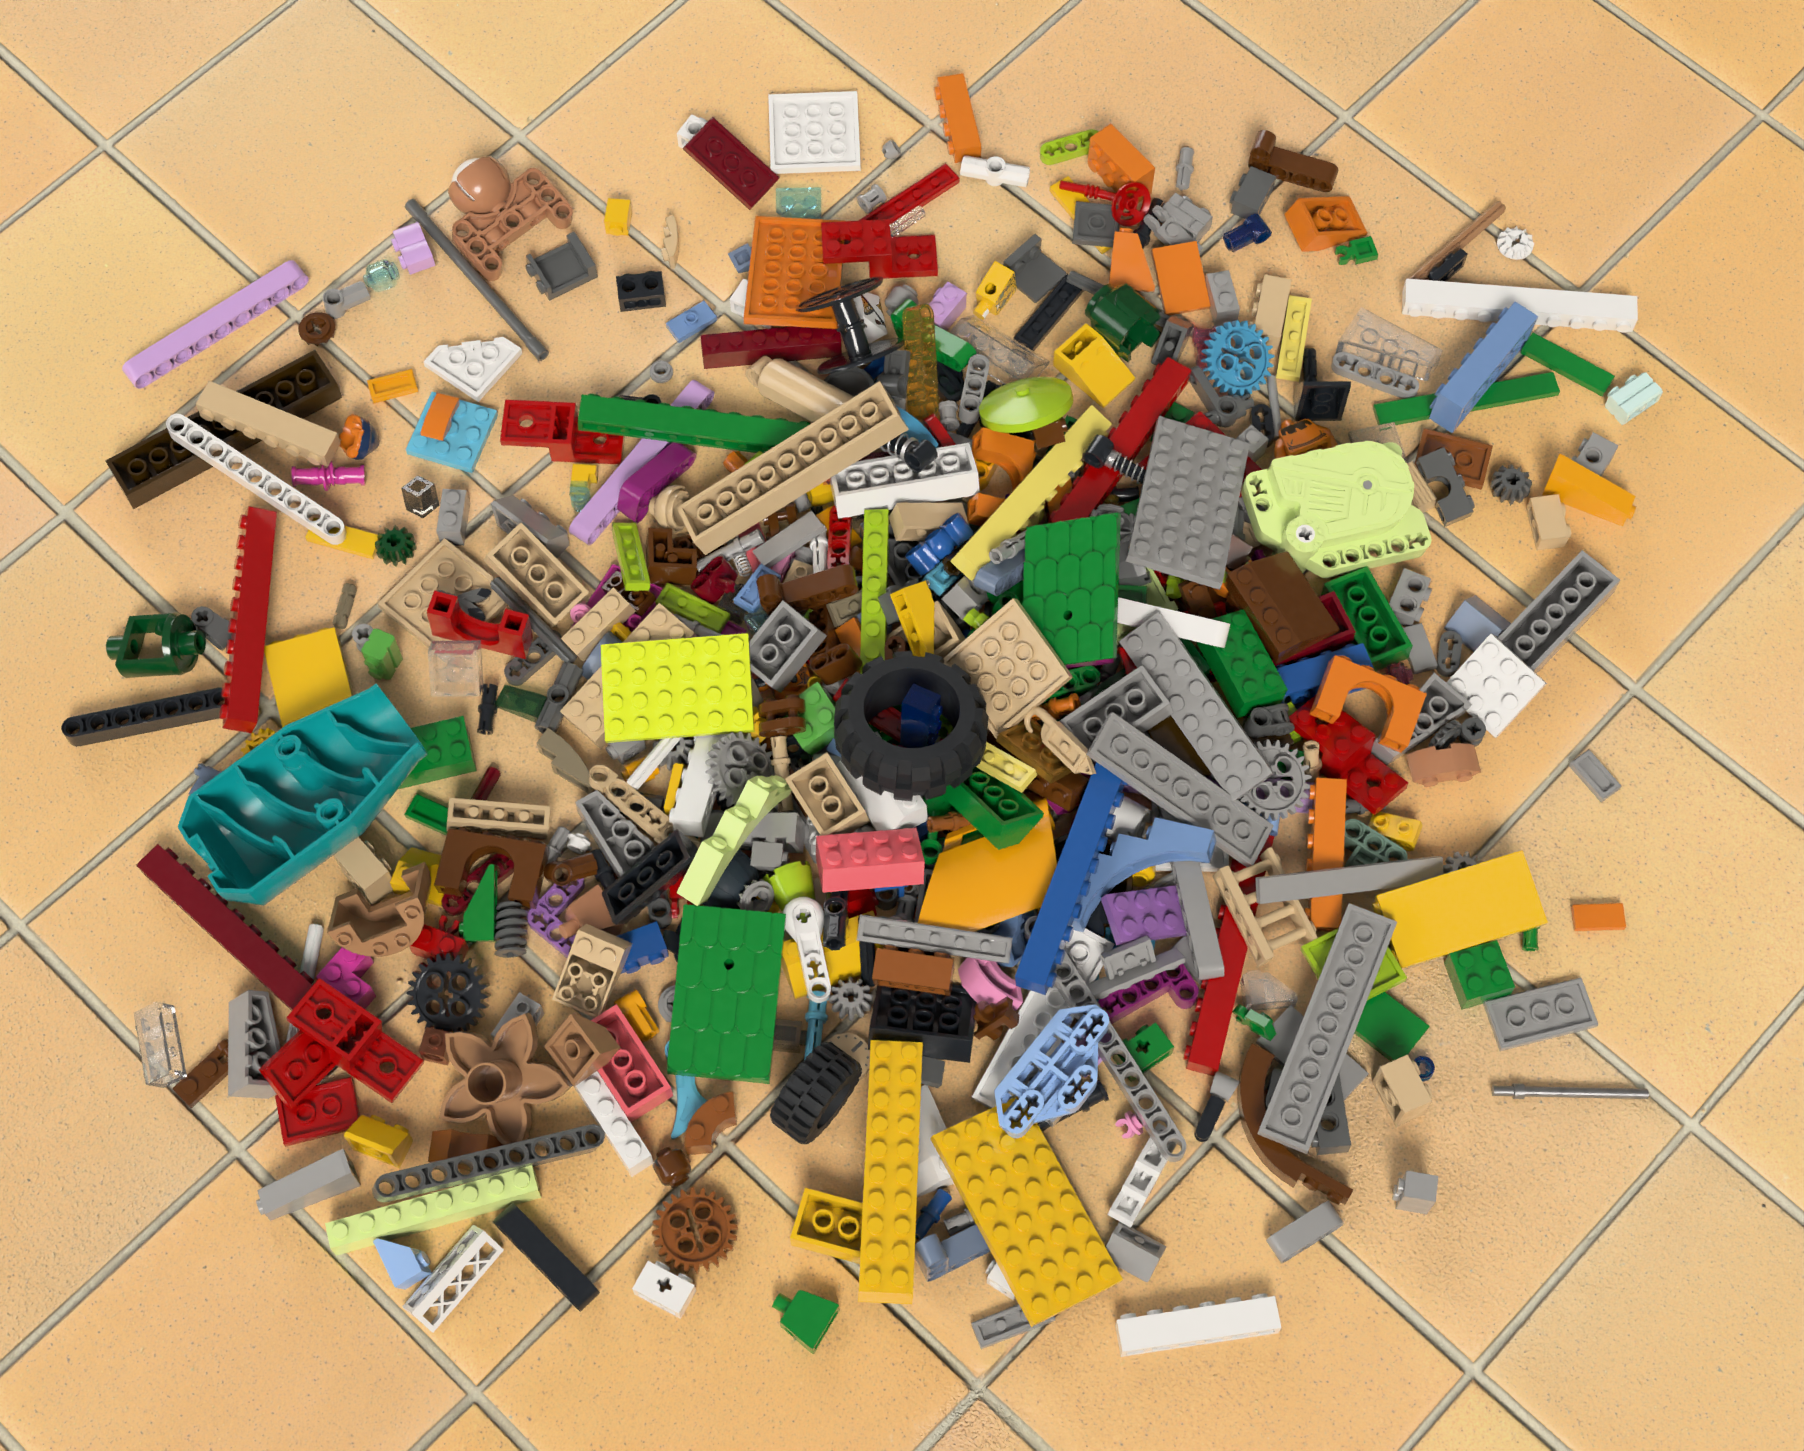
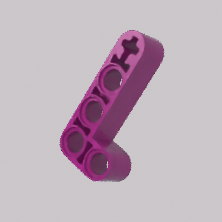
M672 442L623 483L619 492L617 510L635 523L641 522L649 510L651 498L659 494L693 465L696 453L682 443Z
M1180 964L1177 968L1173 969L1178 973L1177 977H1170L1166 974V971H1163L1151 979L1134 983L1127 989H1120L1110 993L1107 997L1099 999L1098 1004L1102 1010L1104 1007L1107 1010L1112 1009L1111 1014L1108 1011L1105 1012L1108 1014L1110 1023L1113 1024L1167 992L1179 1008L1189 1009L1196 1002L1198 986L1185 966ZM1146 982H1153L1157 988L1150 990L1144 984ZM1187 990L1192 994V997L1184 998L1179 992ZM1131 994L1136 1000L1127 1002L1123 999V996Z

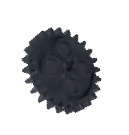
M452 952L447 953L446 958H444L442 953L436 955V960L432 956L427 958L428 965L424 962L420 963L419 968L421 971L416 970L412 972L413 976L417 979L408 981V984L413 986L414 989L406 992V994L413 996V1000L407 1004L415 1005L416 1007L411 1014L419 1013L420 1015L417 1023L426 1021L425 1028L434 1026V1029H443V1031L447 1032L452 1030L453 1032H461V1028L464 1031H469V1023L473 1026L479 1024L476 1017L482 1018L485 1016L480 1009L489 1007V1004L483 1000L491 996V994L484 992V989L490 986V984L482 983L481 981L486 974L478 975L477 973L480 965L472 968L470 966L472 963L471 958L463 962V954L457 955L454 959ZM448 971L451 972V978H450V980H449V976L447 975V972H448ZM434 974L438 975L441 979L440 987H436L432 983V976ZM459 975L463 976L466 980L465 988H461L457 984V977ZM448 990L449 993L453 994V997L449 998L444 992ZM433 1000H436L440 1004L439 1013L433 1011L431 1008V1002ZM458 1001L465 1005L466 1010L464 1014L459 1013L456 1009ZM447 1009L450 1013L449 1017L446 1016Z

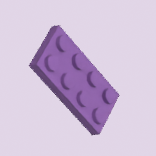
M1176 886L1106 894L1101 898L1116 945L1127 944L1146 935L1151 941L1187 936Z

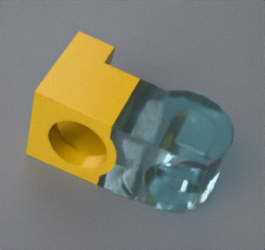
M573 464L569 496L572 508L577 512H580L591 500V483H598L596 465Z

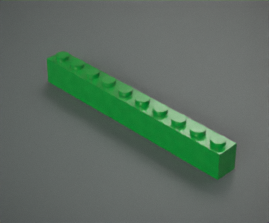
M598 394L581 395L578 416V430L751 453H757L758 451L765 453L811 424L807 421L790 422L784 418L767 419L761 415L744 416L737 412L721 413L714 409L698 410L691 406L675 407L668 403L652 404L644 400L629 401L621 397L606 398Z

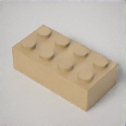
M522 523L517 525L483 559L551 629L589 593Z

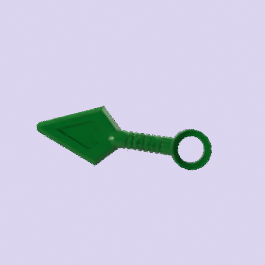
M943 796L928 800L925 797L923 798L927 805V814L929 816H941L953 810L952 805ZM928 830L927 839L921 843L925 864H935L939 853H942V846L937 841L938 831L930 833ZM933 847L936 849L937 854L932 857L927 856L923 849Z

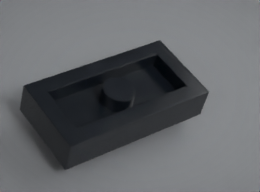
M1459 249L1455 254L1450 253L1440 267L1436 266L1428 274L1429 280L1445 282L1464 267L1468 253L1463 249Z

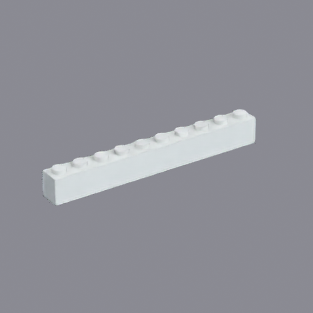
M1406 279L1402 291V314L1412 317L1430 316L1438 319L1455 318L1457 320L1470 319L1481 322H1498V317L1505 307L1509 309L1514 302H1517L1538 316L1536 325H1548L1549 327L1589 328L1597 331L1615 330L1623 333L1632 332L1638 320L1637 296L1419 279Z

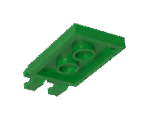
M1383 992L1366 1001L1354 1034L1392 1062L1408 1055L1430 1026L1386 992Z

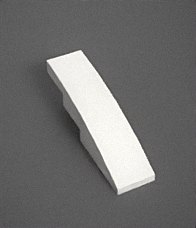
M1160 1123L1155 1128V1130L1160 1132L1167 1129V1127ZM1151 1137L1136 1160L1132 1171L1108 1213V1216L1130 1228L1168 1162L1162 1156ZM1169 1143L1167 1150L1172 1153L1177 1143Z

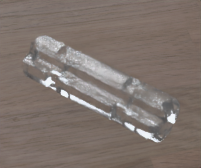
M917 206L911 212L894 221L893 224L891 223V237L897 236L901 231L903 232L918 220L926 216L924 209L921 206Z

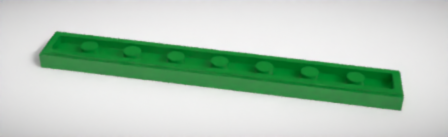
M1554 372L1492 383L1470 412L1558 396L1560 390ZM1434 393L1374 404L1373 411L1378 427L1384 428L1428 420L1432 412L1430 405L1437 396Z

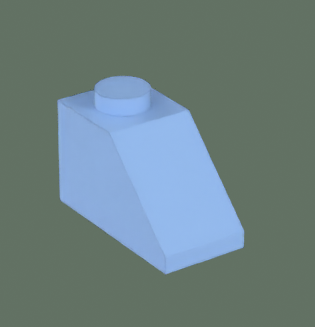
M378 1238L373 1241L395 1288L406 1290L432 1274L428 1266L430 1265V1260L424 1251Z

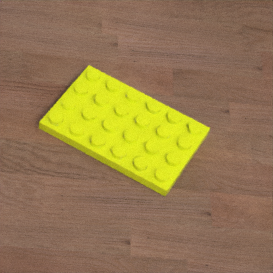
M748 633L601 645L606 743L720 735L732 732L738 733L740 731L742 733L755 732Z

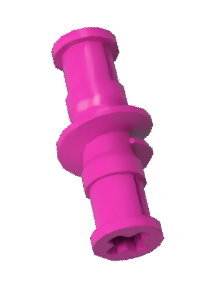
M331 461L327 468L324 465L321 468H296V466H292L293 487H297V485L312 484V486L323 484L325 491H329L331 484L335 486V484L361 483V486H365L364 465H360V467L339 466L334 468Z

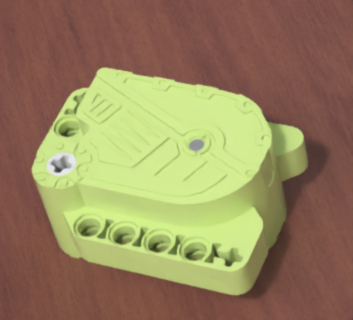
M1373 441L1345 443L1328 449H1318L1296 456L1290 455L1277 458L1271 462L1268 469L1249 473L1241 487V494L1257 541L1272 549V555L1288 551L1302 573L1307 569L1319 577L1330 578L1348 574L1366 566L1370 569L1418 558L1425 553L1432 540L1424 514L1420 509L1411 505L1414 495V482L1412 481L1407 463L1401 457V447L1393 442L1383 444ZM1256 505L1263 506L1266 511H1260ZM1391 545L1397 546L1400 552L1394 551ZM1374 551L1377 557L1371 556L1369 552ZM1346 557H1353L1355 562L1348 561ZM1329 561L1332 567H1327L1323 562Z

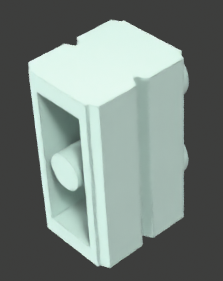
M1643 372L1638 377L1634 374L1627 379L1623 387L1619 388L1616 386L1607 394L1608 399L1605 403V408L1615 416L1621 425H1624L1657 403L1663 391L1646 372Z

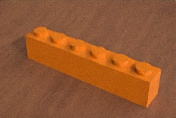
M1317 777L1313 785L1310 784L1308 796L1309 799L1313 800L1312 809L1308 810L1307 822L1312 824L1311 834H1307L1306 847L1311 849L1310 858L1306 859L1305 872L1343 867L1347 779ZM1342 894L1309 898L1308 908H1304V912L1308 920L1314 924L1316 931L1331 932L1340 927Z

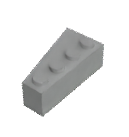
M1433 673L1420 688V691L1427 693L1408 747L1400 753L1378 744L1380 734L1373 743L1371 754L1385 765H1389L1438 732L1447 723L1462 716L1472 704L1438 675Z
M247 990L229 1002L228 1096L269 1099L277 1093L259 1069L280 1050L269 993Z

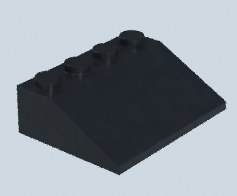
M952 984L951 996L877 985L869 1027L868 1050H870L871 1040L923 1042L922 1056L970 1063L976 1022L973 1015L976 1014L975 1005L977 1002L962 985Z

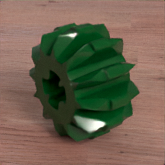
M396 525L393 530L385 527V534L378 533V541L375 542L378 558L383 559L386 565L392 562L397 567L400 561L406 565V558H413V551L416 550L413 534L408 533L405 527L400 530Z

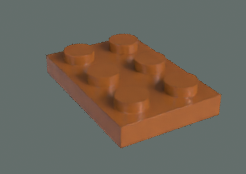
M1424 428L1414 464L1416 465L1418 458L1445 447L1446 452L1452 454L1455 461L1453 466L1456 474H1461L1465 486L1482 490L1493 445Z

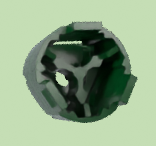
M1127 283L1120 284L1117 287L1111 284L1103 286L1091 298L1085 309V315L1091 320V327L1107 341L1119 357L1127 362L1131 360V353L1142 342L1152 348L1162 334L1154 326L1161 318L1158 308Z

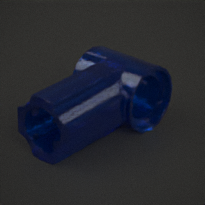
M1257 213L1249 216L1242 225L1224 233L1223 240L1226 248L1229 251L1235 252L1253 242L1255 244L1263 243L1271 236L1272 231L1260 214Z

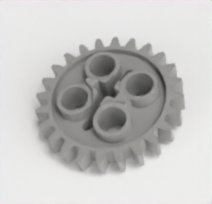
M740 731L736 734L732 732L718 739V742L712 744L713 749L707 753L711 758L705 761V763L711 766V768L705 772L712 775V779L708 783L715 784L716 787L712 792L719 791L721 793L719 796L720 801L724 798L727 799V807L733 804L734 806L736 805L749 779L757 775L764 777L775 775L770 759L773 754L772 751L766 753L767 744L765 743L760 746L759 738L751 740L750 733L743 736V733Z
M1269 739L1264 741L1263 746L1259 741L1254 743L1274 772L1270 779L1291 777L1292 781L1282 780L1274 784L1270 781L1262 782L1238 801L1241 803L1245 802L1246 806L1253 809L1258 815L1262 813V818L1265 820L1268 819L1269 815L1272 821L1278 820L1279 815L1282 819L1288 817L1287 811L1293 815L1296 813L1295 807L1301 808L1304 806L1300 799L1305 800L1309 797L1304 792V790L1310 789V785L1306 784L1305 781L1312 778V776L1304 773L1309 768V765H1301L1305 757L1296 758L1295 755L1298 750L1295 749L1289 752L1288 743L1283 745L1282 748L1280 747L1279 740H1276L1272 746ZM1278 761H1281L1285 764V773H1282L1278 770ZM1281 786H1284L1288 789V798H1285L1281 795ZM1256 788H1261L1264 791V799H1259L1256 796Z

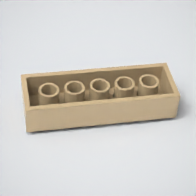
M659 603L623 643L693 638L697 636ZM602 666L560 710L562 715L600 749L607 744L605 742Z

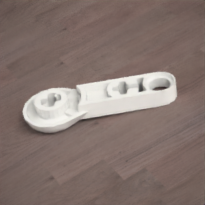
M798 897L791 900L783 910V914H786L785 929L797 944L807 995L813 1002L822 1003L829 998L831 992L820 939L824 927L825 914L821 905L816 900L809 897ZM800 913H806L805 916H810L807 918L806 923H801V919L797 920ZM810 961L820 964L817 969L818 977L814 979L812 967H807L810 965ZM816 984H822L826 988V993L823 996H816L812 992V987Z

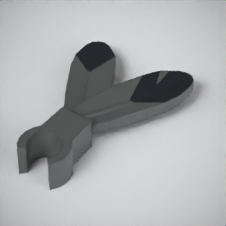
M479 588L458 595L460 608L469 616L485 621V614L474 603L486 600L491 595V591Z

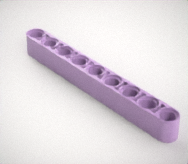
M294 260L287 261L125 362L122 371L136 388H144L295 294L307 285L309 278Z
M692 380L673 401L671 406H691L698 410H706L712 402L715 393L700 382ZM642 438L574 518L569 527V533L587 545L593 544L620 512L617 510V505L623 483L672 442Z

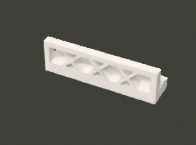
M472 1225L402 1307L434 1333L504 1249L484 1230ZM487 1242L494 1250L487 1258L479 1259V1250ZM466 1265H473V1274L470 1278L461 1279L462 1269ZM456 1285V1294L452 1299L444 1300V1290L448 1286ZM438 1306V1315L430 1323L423 1315L430 1307Z

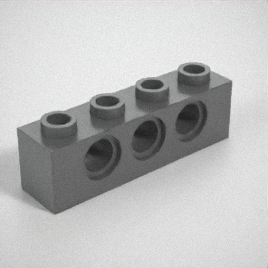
M1338 1074L1330 1094V1103L1326 1104L1311 1143L1312 1148L1316 1147L1317 1155L1346 1153L1351 1147L1340 1074ZM1329 1121L1333 1124L1334 1128L1326 1130L1322 1127L1321 1122Z

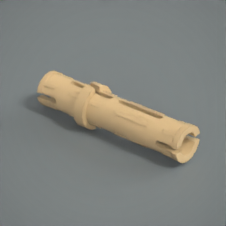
M786 736L771 737L773 753L771 765H774L775 775L785 779L790 776L789 764L791 763V759L788 758ZM792 791L787 798L778 803V812L794 811Z

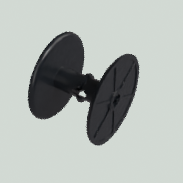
M883 277L867 278L836 287L813 296L795 307L796 311L802 313L831 306L838 325L836 331L841 333L846 352L823 362L817 368L818 374L835 373L866 364L896 351L905 344L901 338H890L868 343L862 325L864 319H860L853 299L880 286L883 283Z

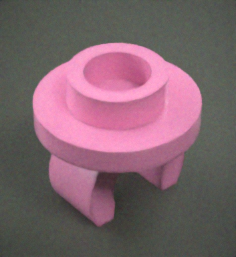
M585 601L576 604L571 609L570 615L574 623H577L591 610Z
M1131 1111L1125 1113L1126 1119H1119L1115 1124L1117 1127H1121L1124 1124L1128 1126L1127 1133L1122 1135L1125 1139L1132 1138L1135 1133L1137 1135L1143 1133V1124L1136 1113Z

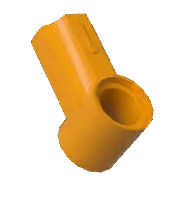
M637 989L614 1001V1005L617 1004L641 1042H647L659 1033V1029L646 1010L647 1006Z

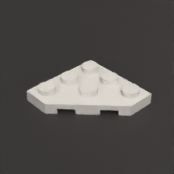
M504 337L494 338V341L481 342L480 340L462 342V345L448 347V344L439 345L426 358L424 366L479 402L522 355V349Z

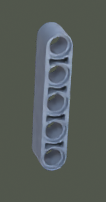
M1025 548L1020 550L1011 559L1007 558L999 564L990 561L981 567L974 579L975 587L999 596L1023 580Z

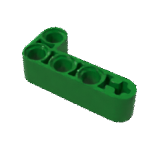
M905 299L890 315L898 338L903 339L906 345L958 372H961L968 365L970 358L977 354L974 347L967 341L924 320L920 308L911 299Z

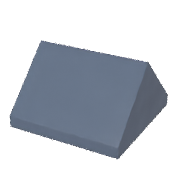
M1475 595L1464 600L1444 629L1457 632L1462 638V643L1475 652L1490 634L1498 638L1511 623Z

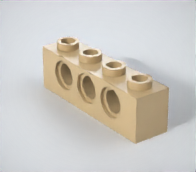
M449 798L447 831L448 828L456 829L457 827H463L474 833L488 831L502 836L512 835L516 837L547 839L550 806Z

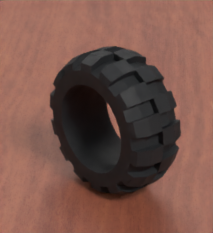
M912 651L894 652L893 658L884 660L880 656L866 663L862 667V674L855 672L841 689V697L836 701L834 714L836 750L841 754V762L855 779L862 776V784L879 795L887 791L894 794V800L912 801L913 796L925 795L926 800L939 797L946 793V786L950 785L955 789L970 777L972 770L982 760L986 749L989 719L986 713V701L979 687L975 683L971 684V677L955 663L951 667L945 665L944 659L941 656L928 652L925 653V657L912 656ZM901 704H917L929 707L942 714L954 729L946 738L933 745L922 748H904L884 741L871 730L868 724L878 713L887 708Z

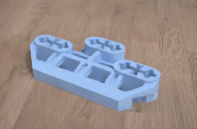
M1095 1004L1060 1009L994 1090L999 1127L1006 1131L1010 1137H1023L1035 1123L1075 1113L1095 1090L1098 1077V1042L1106 1034L1109 1027V1017L1104 1010ZM1087 1013V1015L1083 1014L1072 1029L1068 1027L1072 1022V1017H1069L1071 1014ZM1099 1018L1102 1019V1026L1096 1025L1092 1034L1090 1033L1087 1036L1086 1047L1084 1045L1077 1047V1040H1083L1086 1036V1030L1089 1032L1092 1028V1019L1095 1021ZM1056 1034L1065 1043L1061 1042L1050 1057L1045 1054L1057 1041V1038L1054 1037ZM1033 1062L1042 1069V1072L1038 1070L1030 1082L1025 1085L1023 1082L1034 1069V1066L1031 1065ZM1081 1075L1083 1077L1090 1075L1091 1083L1086 1081L1081 1086V1093L1078 1090L1074 1096L1075 1103L1069 1102L1065 1104L1064 1096L1070 1097L1074 1093V1086H1071L1072 1083H1074L1077 1089L1081 1084ZM1010 1091L1015 1096H1017L1019 1100L1015 1099L1014 1102L1003 1114L1001 1101L1003 1102V1104L1009 1101V1099L1012 1097V1095L1008 1093ZM1036 1099L1038 1107L1032 1106L1027 1112L1030 1120L1028 1121L1026 1115H1024L1021 1119V1128L1015 1127L1012 1129L1011 1121L1017 1122L1021 1117V1111L1018 1109L1021 1107L1024 1113L1028 1108L1027 1100L1032 1102Z

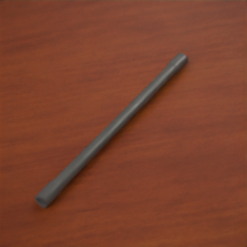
M415 199L409 200L405 204V209L421 224L519 336L538 361L544 360L548 356L549 351L515 316L430 219Z

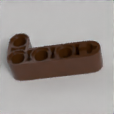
M1268 130L1258 131L1250 152L1249 169L1252 166L1276 176V179L1320 192H1330L1333 189L1339 171L1335 164L1275 147V134Z
M846 564L785 583H781L778 577L773 574L762 575L756 580L760 604L768 616L774 612L782 600L796 611L801 612L850 597L858 592L854 567Z
M826 604L818 606L816 610L809 613V621L827 636L810 656V669L825 685H831L858 672L862 666V659L847 643L841 644L835 631L840 626L834 627Z

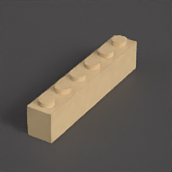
M208 381L196 402L200 416L205 420L220 422L229 430L237 429L242 431L245 436L251 439L259 438L264 440L267 445L273 448L281 447L289 454L296 457L298 455L303 456L315 465L322 464L328 467L341 444L338 434L334 431L211 381Z

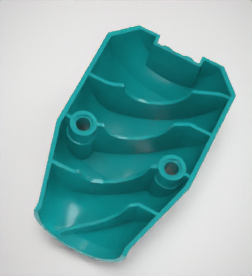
M376 683L365 691L286 725L190 794L181 815L178 829L186 842L208 864L212 871L208 878L221 897L228 901L264 906L362 835L419 761L426 757L428 753Z

